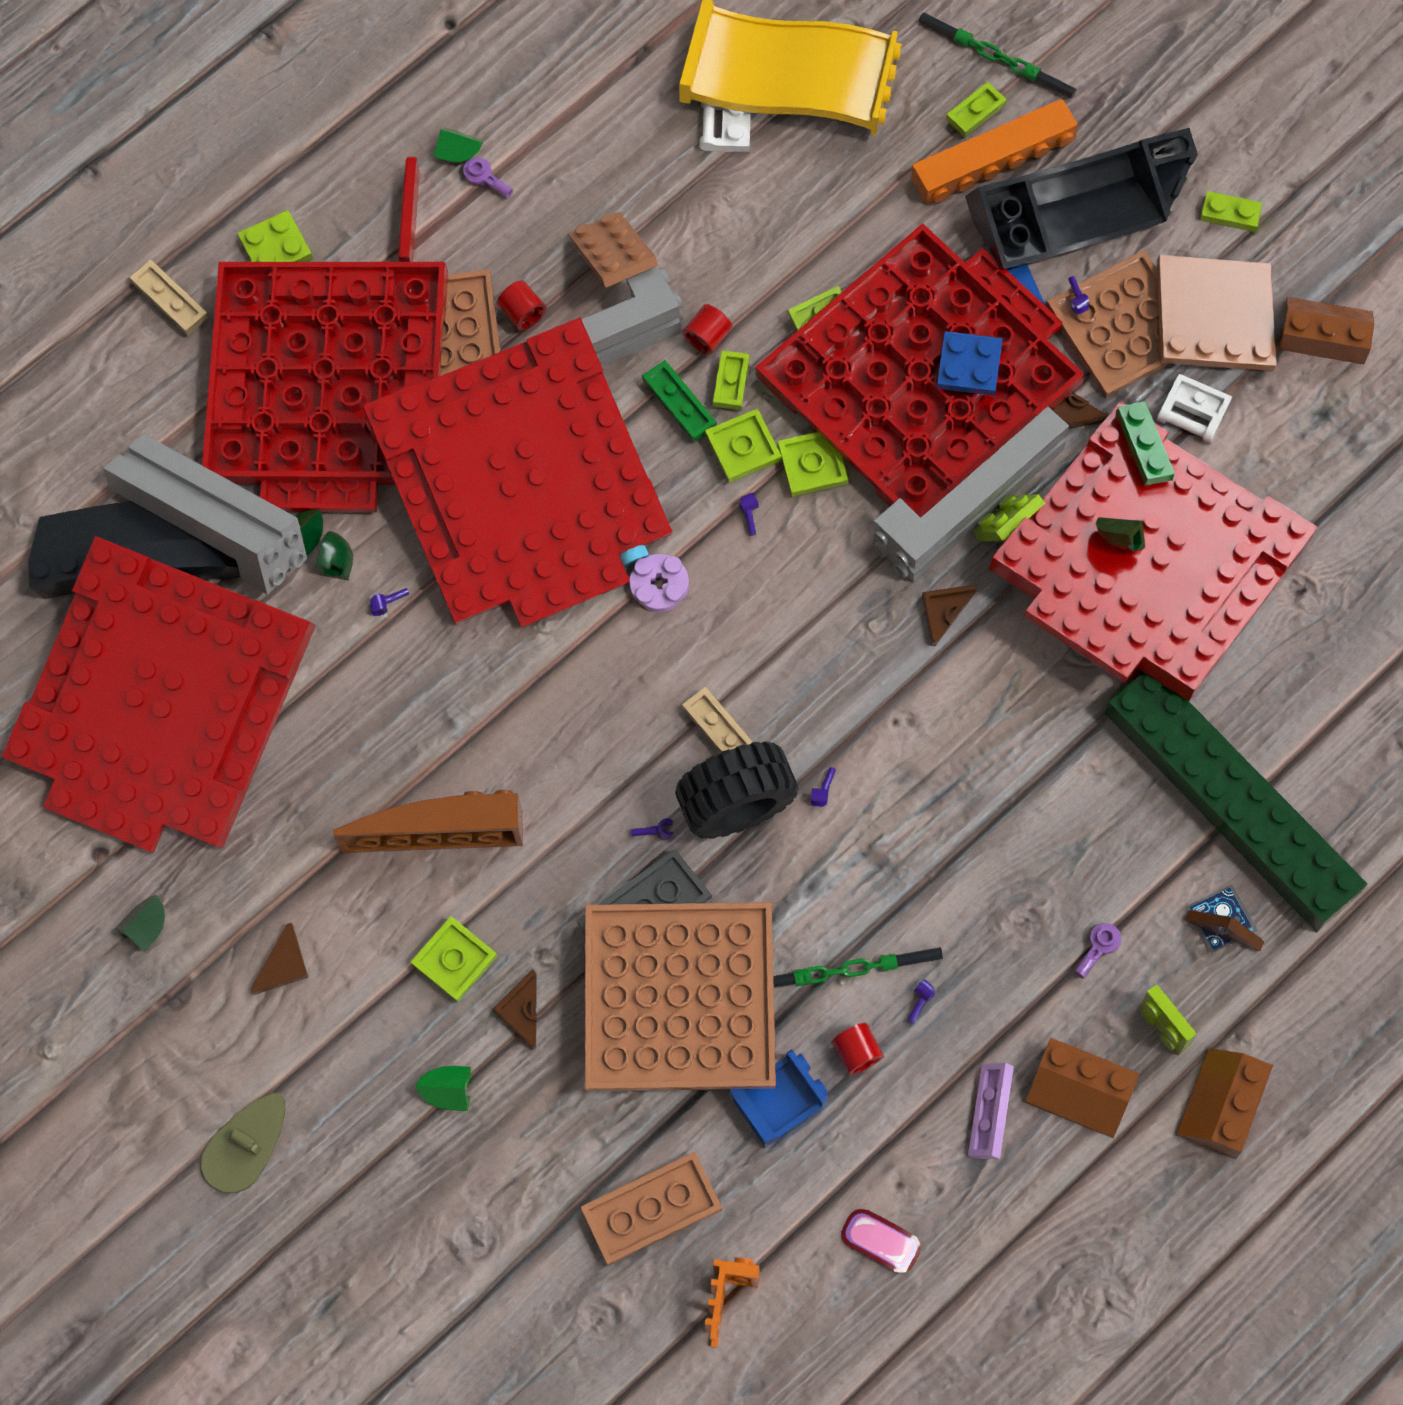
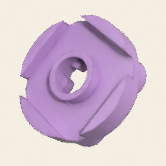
M654 554L639 559L630 576L632 596L636 602L638 601L639 604L644 606V609L650 612L665 613L675 609L678 603L683 598L685 599L689 591L688 573L680 559L666 554ZM661 577L663 580H667L668 583L663 584V589H657L656 585L651 584L652 581Z

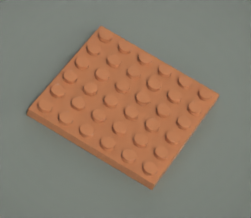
M772 902L585 905L586 1091L776 1089Z

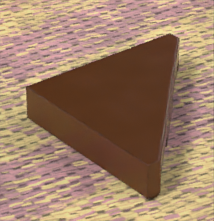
M1073 392L1053 409L1069 425L1068 429L1103 423L1109 415L1108 412L1100 411L1090 405L1087 400Z
M976 584L922 592L931 646L938 644L977 592Z
M1188 910L1185 921L1261 952L1264 944L1262 938L1234 918Z
M292 923L286 925L251 988L254 995L308 978Z
M533 969L492 1009L532 1050L536 1048L537 973Z

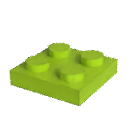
M289 210L283 211L237 233L251 262H307L313 259L312 253Z
M758 408L705 430V436L729 483L782 461V456Z
M818 432L778 441V449L782 456V463L791 497L848 485V476L842 455Z
M1011 494L999 503L1000 508L995 513H989L978 522L979 527L972 533L978 541H1004L1025 517L1029 519L1045 502L1039 494Z
M450 916L410 963L459 1003L497 959L498 954Z
M1156 984L1146 992L1140 1004L1142 1008L1140 1011L1141 1015L1150 1026L1155 1025L1162 1033L1160 1038L1165 1046L1171 1051L1175 1050L1180 1055L1190 1047L1197 1033Z

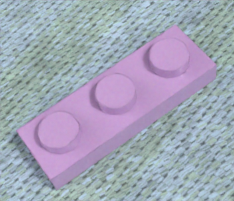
M1007 1063L982 1064L968 1156L972 1158L1000 1159L1014 1066Z

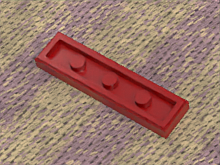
M407 157L405 160L398 252L399 262H413L420 178L417 157Z

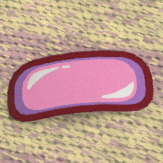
M857 1209L852 1212L841 1231L842 1240L847 1246L898 1273H905L911 1270L920 1254V1242L916 1236L866 1209Z

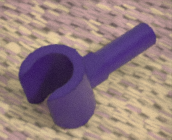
M1071 276L1068 280L1075 298L1070 301L1072 311L1078 316L1088 311L1089 297L1085 293L1082 294L1075 276Z
M754 493L743 496L740 502V509L745 514L749 536L756 535L751 511L759 508V504Z
M405 588L386 596L383 594L374 595L370 600L372 615L381 616L388 612L386 604L409 595L408 589Z
M829 767L822 783V789L812 788L811 806L824 807L827 805L830 784L836 772L835 768Z
M664 818L658 823V826L631 829L632 836L657 835L662 840H669L674 832H664L661 827L671 826L674 822L669 818Z
M923 979L914 989V992L920 999L907 1021L913 1024L923 1006L935 995L934 987L926 979Z

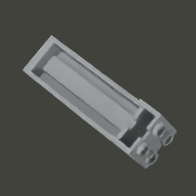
M656 266L626 279L631 290V296L626 297V301L582 319L602 367L681 333L680 321L683 320V315L680 308L682 307V302L678 293L670 290L668 286L670 279L664 268L659 269Z
M1047 407L921 518L899 498L874 520V550L880 557H887L894 564L895 571L902 578L907 577L914 583L971 533L984 516L997 510L1000 507L999 503L1005 497L1011 494L1014 495L1064 450L1066 442L1064 438L1067 436L1069 425L1051 408Z
M145 434L128 447L129 453L125 457L119 454L103 468L109 489L234 558L237 561L241 580L267 595L284 581L287 570L292 573L307 559L297 517Z

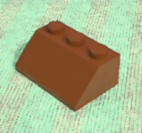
M1287 296L1278 350L1364 365L1372 345L1375 325L1373 311Z
M1050 1037L1025 1103L1114 1139L1140 1073Z
M1209 1048L1176 1135L1237 1159L1244 1147L1273 1065L1244 1053Z

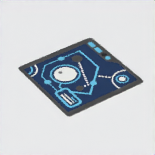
M1229 885L1186 906L1187 912L1188 910H1196L1229 916L1253 933L1258 931L1233 885ZM1196 926L1210 953L1235 943L1230 939Z

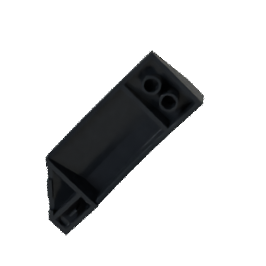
M1190 128L1142 139L1126 146L1053 168L979 186L967 194L965 198L975 227L1001 270L1099 244L1166 222L1171 213L1172 204L1179 196L1187 179L1186 175L1190 166L1194 164L1198 153Z
M132 501L93 506L39 517L28 559L29 588L43 599L75 594L72 591L95 536L198 578L221 579L223 581L241 577L237 561L234 558Z

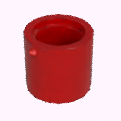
M523 280L509 285L497 300V308L520 331H525L537 324L547 309L545 303Z
M704 304L683 329L682 333L687 342L696 350L710 355L730 332L732 324L719 309L709 304Z
M867 1023L857 1024L843 1031L831 1041L834 1050L837 1052L850 1076L869 1069L884 1058V1054Z

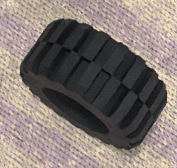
M758 741L752 742L749 745L743 744L731 750H725L721 754L706 759L705 762L697 764L678 781L675 795L690 831L697 837L714 839L718 836L725 837L735 832H742L749 827L759 825L764 820H769L776 813L782 812L796 798L798 784L782 748L769 741L762 743Z

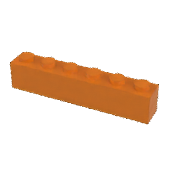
M1059 99L912 164L911 179L926 205L933 202H942L955 192L966 191L982 180H991L1000 172L1009 168L1016 169L1025 161L1034 157L1041 158L1054 148L1068 146L1076 139L1078 123L1064 100Z

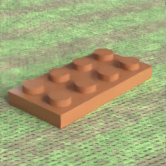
M620 212L607 214L599 221L580 225L575 231L568 233L573 246L605 288L658 266L653 252Z
M696 1152L688 1154L581 1206V1210L608 1266L723 1211Z

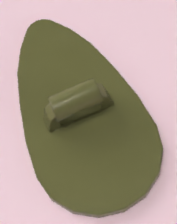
M273 1093L250 1103L228 1121L206 1145L202 1154L201 1169L205 1180L214 1189L224 1193H239L250 1188L259 1179L270 1160L283 1128L285 1100L281 1094Z

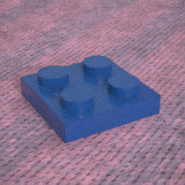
M945 331L937 389L995 396L1003 338Z

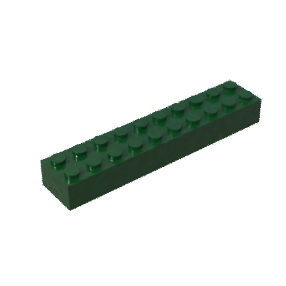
M1143 672L1108 702L1105 714L1316 933L1363 892L1368 883L1189 701Z

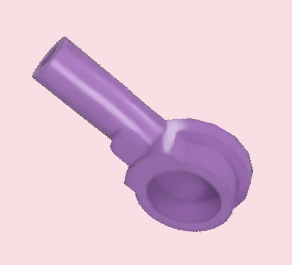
M476 157L470 159L464 165V176L470 183L480 185L481 187L488 185L505 198H509L513 193L511 187L491 174V166L487 160Z
M1102 923L1092 930L1090 935L1091 949L1075 969L1074 973L1084 979L1101 955L1105 956L1118 949L1121 943V934L1114 925Z

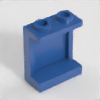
M792 1049L786 1053V1057L775 1064L776 1089H731L729 1091L731 1100L765 1148L827 1107L828 1100L826 1096L829 1093L820 1079L813 1080L808 1073L811 1067L801 1053L796 1056Z

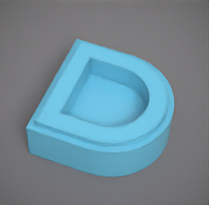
M639 545L623 552L619 557L625 568L636 563L639 559L649 556L645 545Z

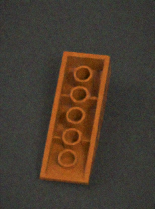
M497 790L494 794L468 791L464 795L427 799L386 809L334 829L333 836L342 853L523 846V810L518 793H513L510 790Z

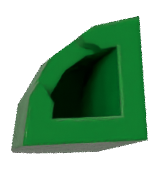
M449 128L440 129L433 157L450 162H463L471 159L479 152L483 141Z
M443 1066L435 1068L420 1077L416 1084V1089L427 1103L437 1108L468 1111L470 1096H467L466 1088L468 1081L471 1082V1067Z

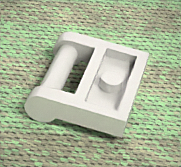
M701 102V107L704 110L703 134L699 139L700 149L704 151L749 152L751 113L716 107ZM715 110H723L722 138L714 137Z
M1178 374L1158 415L1157 421L1163 424L1166 422L1203 437L1202 441L1210 444L1231 402L1232 396ZM1173 406L1181 408L1210 421L1209 426H1204L1171 410Z

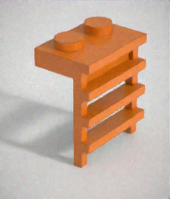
M735 1257L734 1262L714 1259V1274L718 1276V1280L711 1279V1291L716 1297L715 1299H708L709 1314H713V1318H706L705 1320L706 1333H710V1340H712L711 1347H718L726 1283L758 1288L760 1268L759 1265H753L754 1260Z

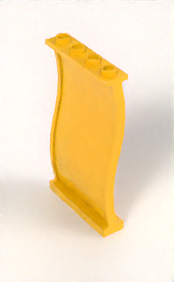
M702 0L679 84V102L690 104L691 100H696L716 107L750 113L826 117L868 128L871 130V135L876 136L878 126L885 123L887 108H883L884 103L889 104L892 87L888 86V83L895 80L897 65H893L894 60H899L902 44L897 43L898 31H892V35H888L872 29L843 23L756 18L715 7L714 0Z

